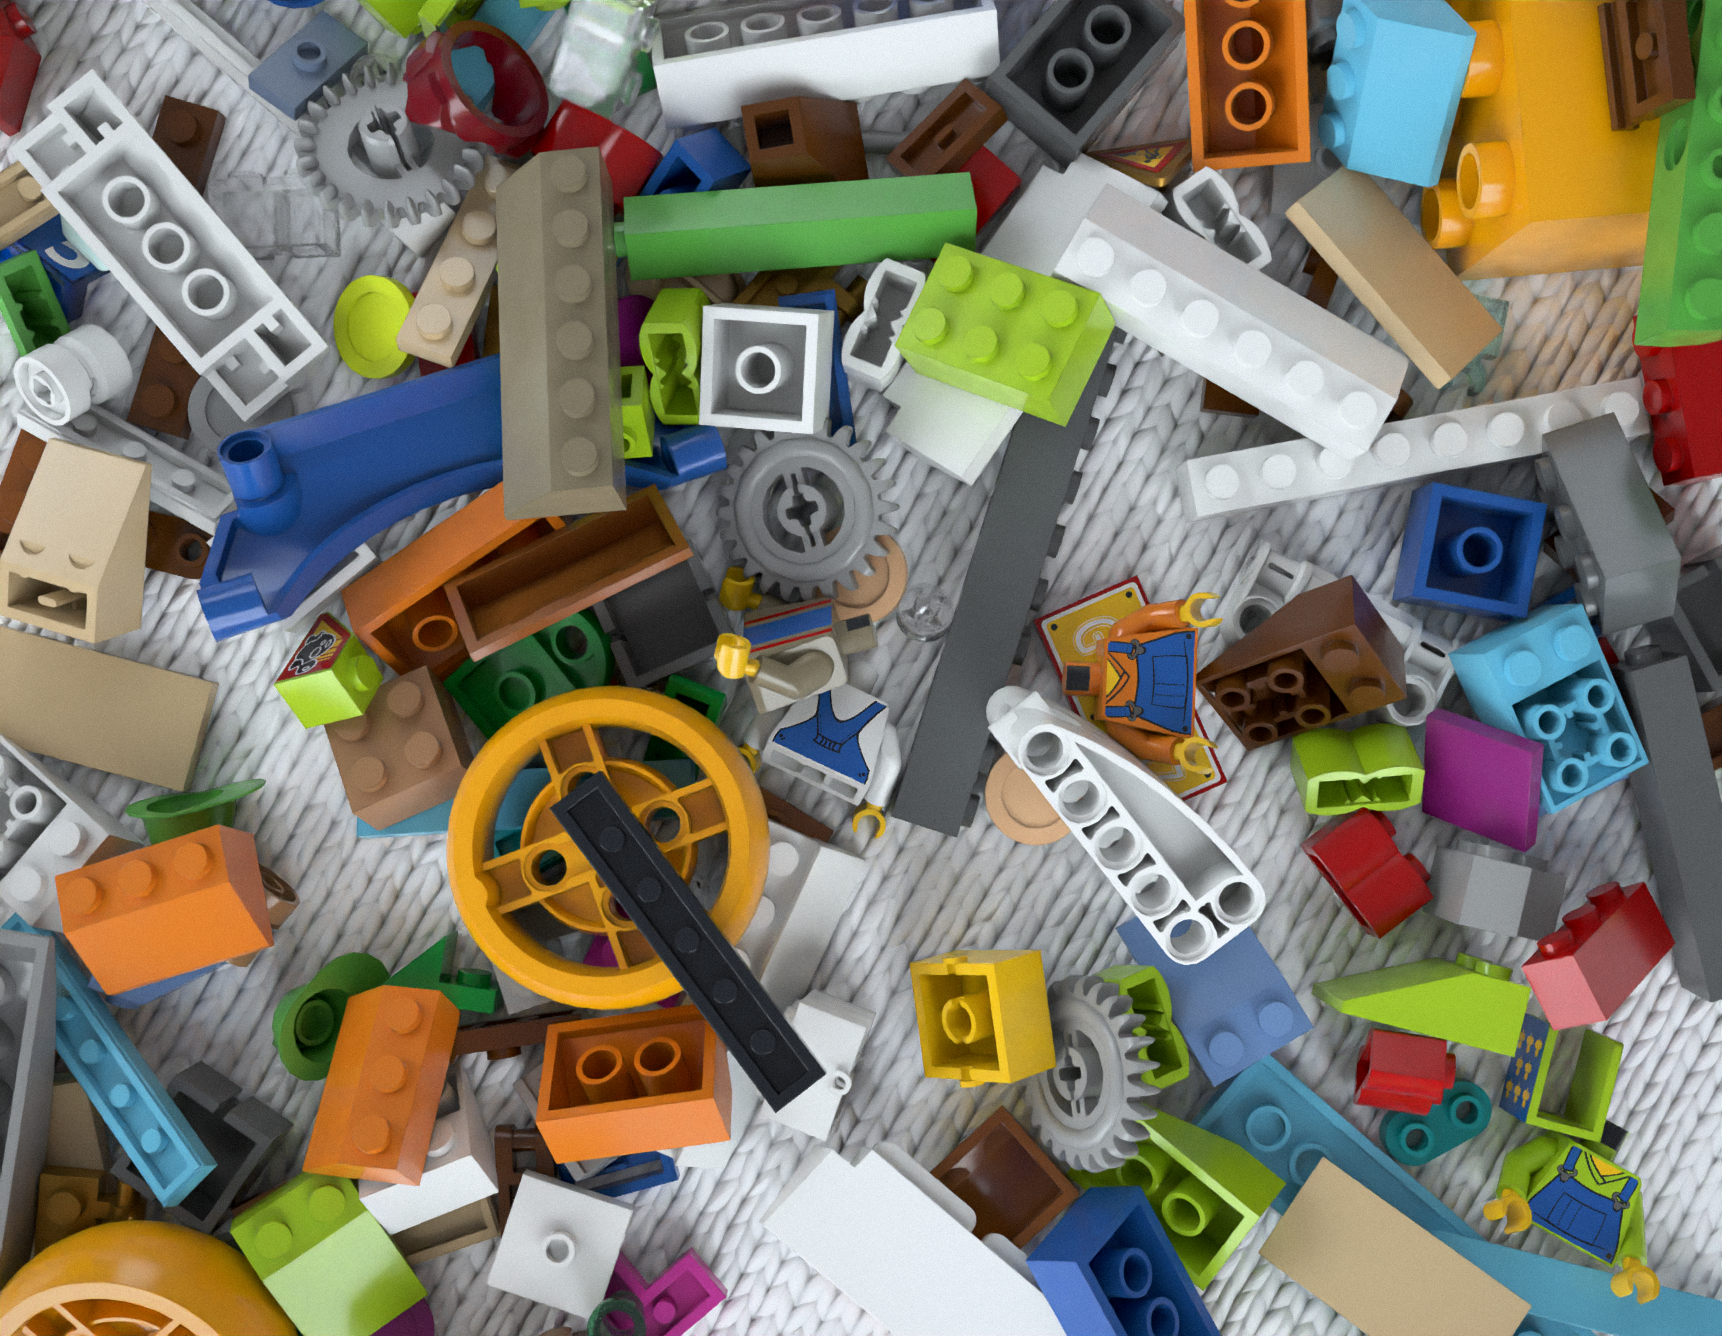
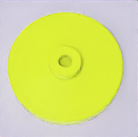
M367 275L354 280L342 292L335 308L333 330L338 351L345 363L354 372L366 378L387 379L398 376L412 364L416 357L398 349L396 337L415 298L405 285L394 278Z

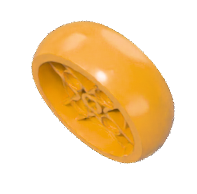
M594 686L555 695L531 706L507 722L484 744L462 778L453 801L447 829L446 863L453 898L464 925L484 954L503 973L527 989L559 1003L600 1010L626 1009L666 999L684 989L635 923L618 913L615 906V896L549 808L572 792L581 777L586 774H595L599 770L603 771L688 886L692 880L697 863L698 842L728 831L727 867L718 896L708 913L734 947L747 931L764 892L770 859V829L763 796L750 766L730 738L711 720L679 700L658 692L626 686ZM599 728H629L657 736L671 743L691 758L707 776V779L678 789L666 776L646 764L626 758L609 757ZM542 752L551 780L540 790L527 811L521 830L520 849L494 859L495 828L504 798L520 772L533 758ZM663 808H671L680 818L681 826L679 833L669 842H660L653 836L650 828L653 815ZM551 850L560 853L564 857L567 866L564 878L555 885L545 881L539 870L542 857ZM539 903L552 917L571 929L590 935L608 936L619 966H591L558 955L535 940L518 922L513 912Z
M145 1220L111 1222L72 1234L47 1247L20 1268L0 1293V1336H298L293 1321L261 1281L244 1255L206 1233L168 1222Z

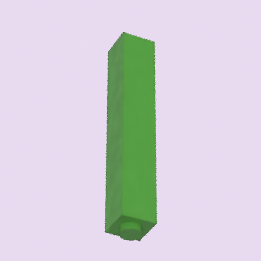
M970 172L624 197V222H614V241L617 258L628 257L631 281L882 262L886 258L893 261L938 258L945 243L975 252L977 206Z

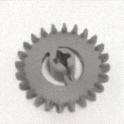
M392 62L387 63V74L384 82H378L369 66L365 65L364 86L361 88L356 86L347 74L343 73L342 83L346 95L340 97L328 86H323V95L329 109L327 110L320 104L309 101L307 107L312 121L298 120V129L302 138L294 140V148L299 157L296 160V166L299 174L305 179L308 193L319 197L324 209L328 211L339 209L342 220L351 222L361 215L365 227H374L380 219H385L389 229L397 228L401 218H407L413 226L421 223V214L427 212L434 218L442 215L440 204L443 202L449 205L458 204L461 201L458 189L465 191L472 189L476 184L473 174L480 172L485 166L482 154L487 149V144L483 142H465L456 134L409 121L405 112L408 98V83L399 81ZM466 95L469 98V100L474 104L471 96ZM412 123L423 127L432 135L434 140L433 152L426 164L421 168L419 167L421 153ZM360 135L373 171L387 179H378L364 174L352 163V149ZM397 150L401 151L405 167L400 161V157Z
M827 417L825 418L823 429L814 434L774 431V439H772L766 431L757 430L754 437L758 449L754 450L747 445H740L738 453L744 464L742 466L727 464L725 469L727 474L734 480V484L718 487V493L729 499L730 503L728 506L717 509L716 515L717 517L730 520L731 523L729 527L720 532V539L736 540L737 543L729 553V559L731 561L743 558L748 560L743 570V577L745 579L762 573L760 588L764 593L772 591L776 584L780 583V594L784 601L792 600L798 587L804 601L816 599L817 587L820 588L825 597L835 600L838 597L836 581L850 591L857 590L859 585L853 571L856 570L866 576H873L876 574V569L872 566L867 556L870 554L885 557L890 553L877 540L878 535H893L898 532L896 527L882 520V515L897 511L900 508L899 504L882 500L881 494L895 487L896 482L891 479L876 480L875 477L877 472L886 465V459L864 460L867 451L872 446L870 440H861L850 447V438L853 434L851 426H843L831 437L832 421ZM805 468H812L825 473L836 483L843 496L844 519L839 533L830 544L827 543L824 532L830 530L837 522L839 504L834 493L827 487L809 483ZM782 476L784 477L787 490H785L778 502V519L788 532L801 536L806 552L787 547L776 537L768 521L767 504L770 493ZM808 501H816L818 511L812 513L810 518H803L801 508L806 507Z
M1069 975L1063 981H1054L1047 991L1057 1067L1020 1080L1021 1085L1027 1086L1028 1091L1023 1096L1025 1107L1032 1106L1033 1113L1030 1120L1034 1128H1042L1040 1138L1046 1147L1052 1146L1053 1154L1060 1161H1067L1075 1170L1086 1169L1092 1173L1124 1165L1125 1158L1139 1153L1135 1141L1149 1138L1150 1133L1144 1125L1136 1123L1135 1120H1148L1158 1115L1154 1109L1140 1102V1096L1155 1095L1161 1092L1159 1087L1146 1084L1141 1080V1074L1158 1068L1160 1063L1140 1059L1138 1056V1052L1152 1044L1155 1039L1150 1036L1133 1037L1131 1033L1133 1029L1138 1028L1144 1022L1146 1017L1142 1014H1123L1130 1009L1133 998L1127 995L1117 996L1119 985L1104 982L1103 978L1094 975Z

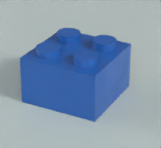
M1436 482L1412 490L1392 601L1497 621L1527 618L1547 504Z

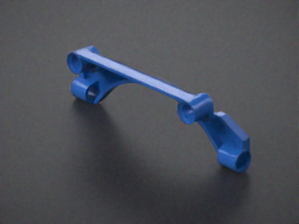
M500 353L259 428L238 431L221 441L217 448V456L238 509L220 516L199 583L201 589L196 590L203 613L216 642L292 616L313 588L343 558L368 539L396 522L452 498L493 488L503 481ZM655 411L653 457L624 459L625 483L627 486L644 489L655 483L658 491L666 490L727 468L725 448L715 426L664 425Z

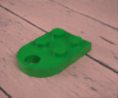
M585 608L476 662H473L470 657L442 684L489 740L516 715L550 697L576 689L609 686L615 670V656L609 645L613 642L610 634L604 633L598 617L591 610ZM569 625L580 628L586 635L588 647L584 655L575 653L568 646L566 631Z

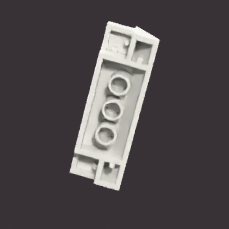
M91 69L46 105L52 114L12 145L9 150L42 187L40 191L198 374L210 381L244 422L251 423L291 389H299L331 347L98 73Z
M768 818L770 859L764 892L755 916L747 931L735 946V949L782 1012L785 1013L788 1006L792 1007L796 998L799 1000L803 999L866 860ZM683 990L675 1007L694 1003ZM727 1047L726 1051L732 1086L731 1141L657 1150V1152L674 1158L675 1166L725 1169L757 1100L756 1086Z

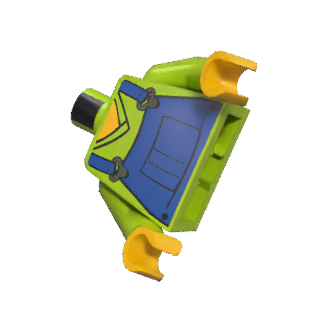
M1606 1119L1600 1143L1587 1139H1582L1581 1143H1578L1560 1132L1549 1130L1544 1136H1537L1508 1152L1504 1157L1496 1189L1497 1197L1495 1200L1487 1202L1483 1207V1213L1489 1221L1501 1219L1506 1215L1507 1225L1504 1228V1232L1507 1235L1524 1231L1533 1224L1611 1268L1617 1263L1623 1268V1271L1616 1273L1611 1278L1610 1286L1614 1294L1620 1298L1633 1292V1283L1637 1288V1301L1640 1305L1654 1300L1659 1295L1660 1282L1656 1274L1646 1267L1648 1262L1643 1195L1640 1191L1642 1186L1641 1178L1613 1162L1629 1133L1628 1131Z

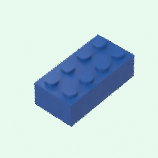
M1140 1186L1089 1187L1025 1260L1067 1336H1221Z

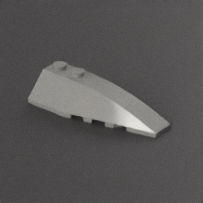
M0 929V1291L20 1268L30 1261L37 1218L40 1173L44 1170L52 1106L57 994L55 937Z

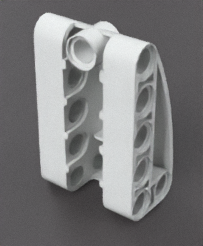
M1005 686L997 690L990 697L986 707V717L990 724L988 729L1018 768L1025 770L1157 943L1173 961L1183 965L1199 963L1254 923L1262 914L1265 907V892L1262 885L1241 859L1187 803L1126 748L1091 722L1060 704L1040 696L1036 691L1031 692L1018 686ZM1121 839L1116 845L1108 848L1112 842ZM1156 882L1151 890L1141 893V890L1147 884ZM1192 919L1190 929L1180 937H1170L1171 931L1177 923Z

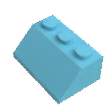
M1343 0L1342 10L1336 22L1337 37L1332 64L1327 71V90L1323 111L1318 119V136L1322 144L1333 152L1346 169L1427 188L1438 185L1477 32L1445 0Z

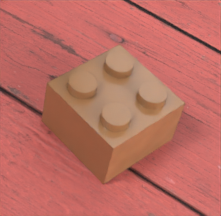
M427 665L381 684L363 715L324 724L352 813L378 831L455 798L461 780L474 759L452 695L443 686V681Z

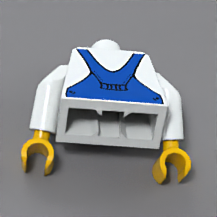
M850 660L848 662L849 681L843 686L767 713L759 714L757 710L743 733L742 737L745 743L737 746V748L748 757L750 768L754 775L759 771L763 761L857 805L858 807L855 808L852 814V828L855 833L857 832L860 818L865 815L877 817L879 823L874 832V839H877L884 834L886 829V820L882 808L883 806H888L891 802L902 769V759L897 729L887 721L890 706L885 701L870 695L879 677V673L865 662ZM759 751H764L762 758ZM863 798L867 801L866 803L860 804Z

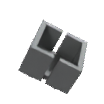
M691 539L687 540V543L694 556L592 605L605 634L609 633L611 636H616L624 633L627 642L617 640L609 645L628 687L647 690L667 681L671 674L679 676L715 660L714 652L719 635L722 633L735 634L721 601L717 598L711 600L707 598L708 595L717 591L699 549Z
M1722 544L1683 564L1684 568L1680 569L1674 615L1645 623L1656 645L1661 646L1662 651L1687 655L1696 693L1715 692L1722 688Z
M200 1061L177 1073L166 1088V1091L218 1165L178 1206L163 1207V1209L192 1229L211 1235L233 1216L230 1211L232 1207L244 1200L295 1124L254 1096L241 1102L237 1098L243 1089L203 1061ZM124 1150L110 1170V1173L151 1201H155L158 1198Z

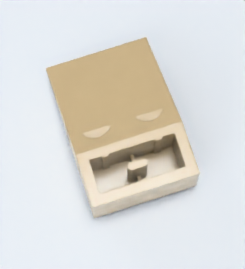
M49 438L0 558V616L93 644L141 629L152 464L66 440Z

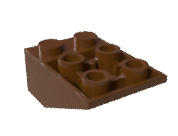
M1353 575L1297 595L1196 674L1197 689L1247 751L1407 698L1403 647Z

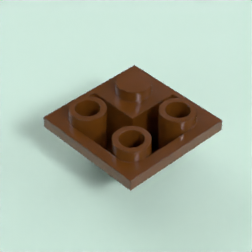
M793 96L741 106L755 188L869 179L856 103Z

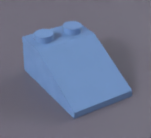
M1137 916L1115 928L1137 965L1154 966L1164 978L1172 1004L1171 1022L1180 1031L1187 1051L1199 1071L1213 1087H1216L1314 1028L1287 981L1250 926L1206 959L1197 964L1183 965L1173 961ZM1192 919L1177 923L1173 927L1170 937H1180L1190 929Z

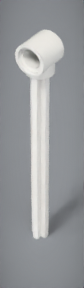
M141 0L299 138H302L298 129V120L312 121L309 111L307 110L300 118L294 121L249 89L248 75L263 62L192 0ZM355 143L352 149V163L364 174L378 179H387L373 171L366 151ZM443 202L440 204L442 215L434 218L427 212L421 214V223L412 226L407 218H401L397 228L389 229L385 219H380L379 222L413 253L422 258L452 224L457 214Z

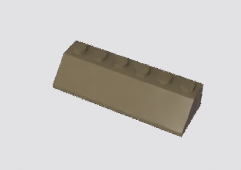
M599 147L539 152L496 187L504 517L506 520L627 510L616 250L614 241L613 182Z

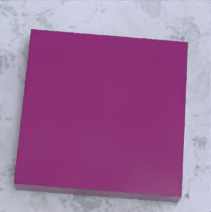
M1436 708L1426 716L1422 812L1519 851L1527 852L1536 844L1544 744L1441 708Z

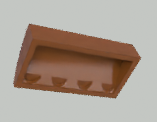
M655 483L627 496V510L592 513L444 584L459 629L473 662L694 556Z
M1003 1105L929 1172L973 1209L976 1215V1224L971 1233L982 1241L987 1234L998 1233L1005 1236L1019 1249H1022L1080 1195V1187L1066 1174V1171Z

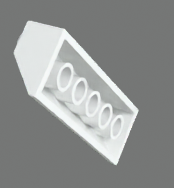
M751 0L649 17L653 69L666 130L680 128L684 131H696L707 127L712 122L730 119L743 122L741 106L793 96L864 103L880 94L898 91L904 94H918L925 92L934 85L952 82L960 84L965 78L973 84H977L986 77H989L1000 65L997 11L993 0Z
M1106 183L1084 217L1051 275L1053 278L1101 293L1116 323L1115 326L1347 461L1367 452L1398 399L1410 360L1403 354Z

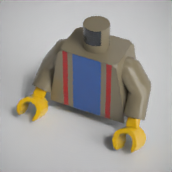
M733 566L727 569L719 594L722 605L728 610L742 611L747 607L754 611L744 613L743 637L732 633H722L719 635L714 657L717 661V668L724 677L739 679L745 675L759 714L767 713L843 686L849 681L848 655L878 647L875 627L869 613L839 621L831 598L823 597L788 604L768 592L763 593L762 596L752 592L755 576L745 579L743 577L744 568Z

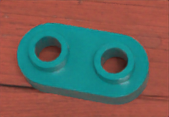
M1455 1077L1453 1088L1451 1090L1444 1089L1441 1105L1432 1104L1426 1116L1389 1110L1380 1123V1141L1384 1149L1402 1164L1409 1166L1426 1164L1480 1134L1490 1122L1492 1115L1491 1102L1481 1087L1465 1078ZM1464 1101H1469L1471 1104L1469 1115L1463 1119H1458L1456 1116L1458 1105ZM1413 1129H1420L1422 1133L1420 1142L1414 1146H1407V1134Z

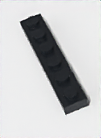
M599 770L549 808L775 1113L826 1075V1069L603 771Z

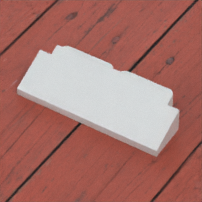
M1080 153L1074 162L1070 163L1063 175L1042 165L1035 177L1026 183L978 253L1051 277L1068 244L1106 183L1160 214L1169 202L1159 191ZM904 359L902 368L882 395L898 409V412L885 431L919 460L970 486L973 485L1023 413V411L918 374L906 359Z
M880 1141L872 1149L861 1147L850 1163L833 1149L814 1145L758 1221L895 1336H1067L1025 1262L1028 1256L1001 1234H987L982 1241L971 1233L976 1224V1215L973 1209L891 1141Z

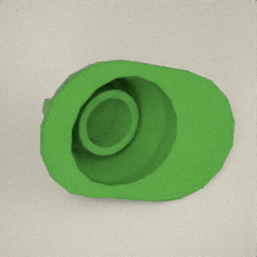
M261 778L250 779L205 791L154 796L128 805L125 813L130 817L142 819L152 845L217 824L234 828L236 799L257 791L265 786L267 782L266 779Z
M351 952L336 957L322 968L308 984L291 989L279 1001L273 1014L272 1031L274 1039L272 1044L279 1050L280 1059L290 1074L303 1081H320L327 1077L348 997L379 987L390 978V974L382 961L369 953Z

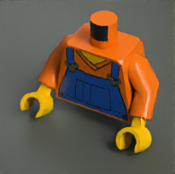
M1198 592L1191 595L1187 601L1179 599L1148 604L1113 623L1108 638L1097 641L1096 662H1064L1062 677L1063 695L1094 697V720L1105 722V730L1108 736L1138 758L1174 766L1181 764L1189 771L1199 774H1210L1214 769L1199 766L1195 761L1196 751L1200 747L1208 746L1218 749V746L1211 740L1194 737L1198 628L1186 627L1190 624L1203 628L1220 625L1223 618L1206 620L1200 611L1201 605L1206 599H1217L1220 596L1212 592Z

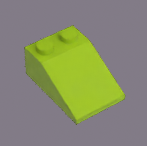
M1458 952L1455 962L1433 957L1317 982L1313 984L1311 994L1341 1013L1515 1057L1531 987L1511 980L1513 973L1511 968L1494 964L1493 961Z
M1151 1107L1158 1113L1155 1118L1135 1120L1136 1123L1144 1125L1150 1133L1149 1138L1135 1141L1139 1149L1137 1155L1125 1158L1124 1165L1117 1168H1109L1105 1171L1092 1173L1086 1169L1075 1170L1070 1167L1066 1174L1085 1191L1089 1187L1140 1186L1192 1282L1204 1291L1287 1183L1239 1144Z
M303 1171L232 1219L230 1233L261 1281L303 1336H370L428 1295L427 1289L393 1236L388 1234L359 1200V1188L356 1179L311 1174Z

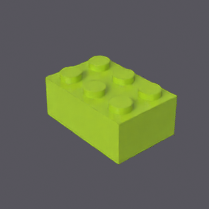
M945 243L894 346L918 374L1066 427L1116 323L1099 292Z

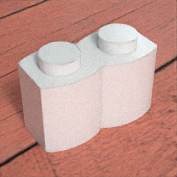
M1206 166L1172 189L1166 199L1169 203L1162 211L1163 216L1261 273L1272 262L1270 248L1264 235L1252 221L1239 214L1238 203L1233 190L1216 171Z
M888 258L882 261L874 270L865 290V311L851 324L843 341L842 365L849 380L884 393L904 362V357L894 345L926 283L925 273Z

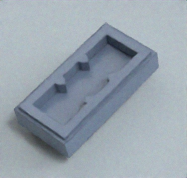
M322 10L248 75L249 89L296 121L308 110L307 105L309 101L316 103L324 96L323 86H328L330 89L333 88L342 79L343 73L348 74L368 56V42Z

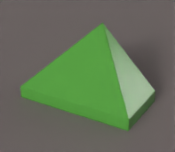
M28 250L0 262V311L21 357L46 344H54L59 337L71 332L36 250Z

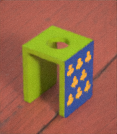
M1525 1013L1515 1057L1510 1059L1499 1107L1526 1124L1600 1143L1624 1049L1623 1042L1600 1032L1586 1029L1564 1115L1539 1109L1558 1030L1553 1031L1549 1021L1533 1014Z

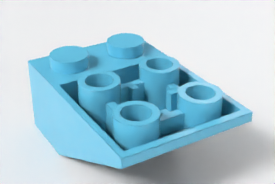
M1582 604L1542 605L1528 612L1527 618L1513 620L1448 653L1468 702L1482 723L1544 744L1539 802L1548 814H1554L1649 763Z

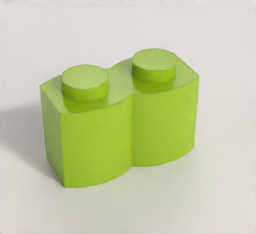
M662 288L640 329V351L646 366L653 374L650 383L651 403L656 415L664 425H699L703 306L711 305L701 288Z
M1378 723L1362 726L1350 732L1337 728H1316L1292 736L1290 770L1306 812L1329 816L1349 813L1361 807L1377 811H1394L1405 809L1421 802L1425 770L1405 727L1389 723Z
M1114 965L1093 974L1103 978L1104 982L1119 985L1117 996L1127 995L1133 998L1130 1009L1123 1014H1142L1146 1017L1144 1022L1138 1028L1133 1029L1131 1033L1133 1037L1150 1036L1155 1039L1152 1044L1142 1048L1138 1052V1056L1140 1059L1159 1062L1160 1066L1141 1074V1080L1146 1084L1163 1089L1189 1076L1187 1047L1180 1031L1171 1022L1172 1004L1170 993L1160 972L1150 965Z

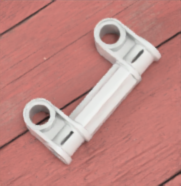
M1262 538L1250 553L1240 573L1238 584L1221 616L1223 621L1220 624V633L1225 642L1232 647L1246 636L1240 627V616L1244 609L1254 611L1259 615L1261 622H1264L1297 595L1339 580V578L1306 560L1298 563L1271 549V542ZM1365 592L1403 647L1406 687L1411 697L1410 711L1406 716L1399 714L1393 703L1370 710V712L1379 723L1395 724L1402 727L1420 725L1426 721V716L1435 710L1449 680L1455 674V669L1448 653L1466 645V643L1457 638L1449 641L1423 627V620L1411 616Z

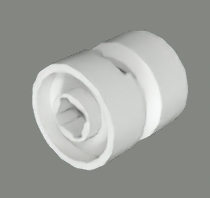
M84 324L59 337L54 344H46L26 354L15 362L14 367L16 385L23 399L39 417L53 425H64L90 410L94 406L93 404H101L121 393L131 385L133 377L131 364L124 349L110 333L95 324Z

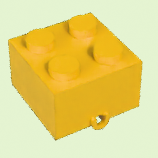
M954 950L909 963L925 1077L959 1080L960 1087L969 1088L985 1084V1082L1013 1083L1057 1067L1041 950Z

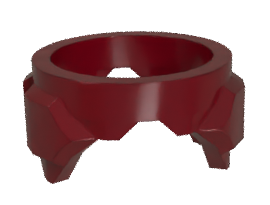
M476 20L459 21L449 27L444 33L434 30L407 58L403 81L408 83V98L405 112L410 122L456 134L465 142H483L493 146L495 153L516 160L523 157L540 139L549 112L546 86L530 56L515 40L500 29ZM471 46H478L484 50L487 62L493 67L495 80L491 111L494 117L502 120L504 124L489 118L481 112L463 92L452 67V50Z

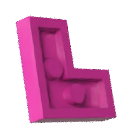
M692 1247L649 1283L620 1250L596 1321L608 1336H682L727 1297L728 1289Z

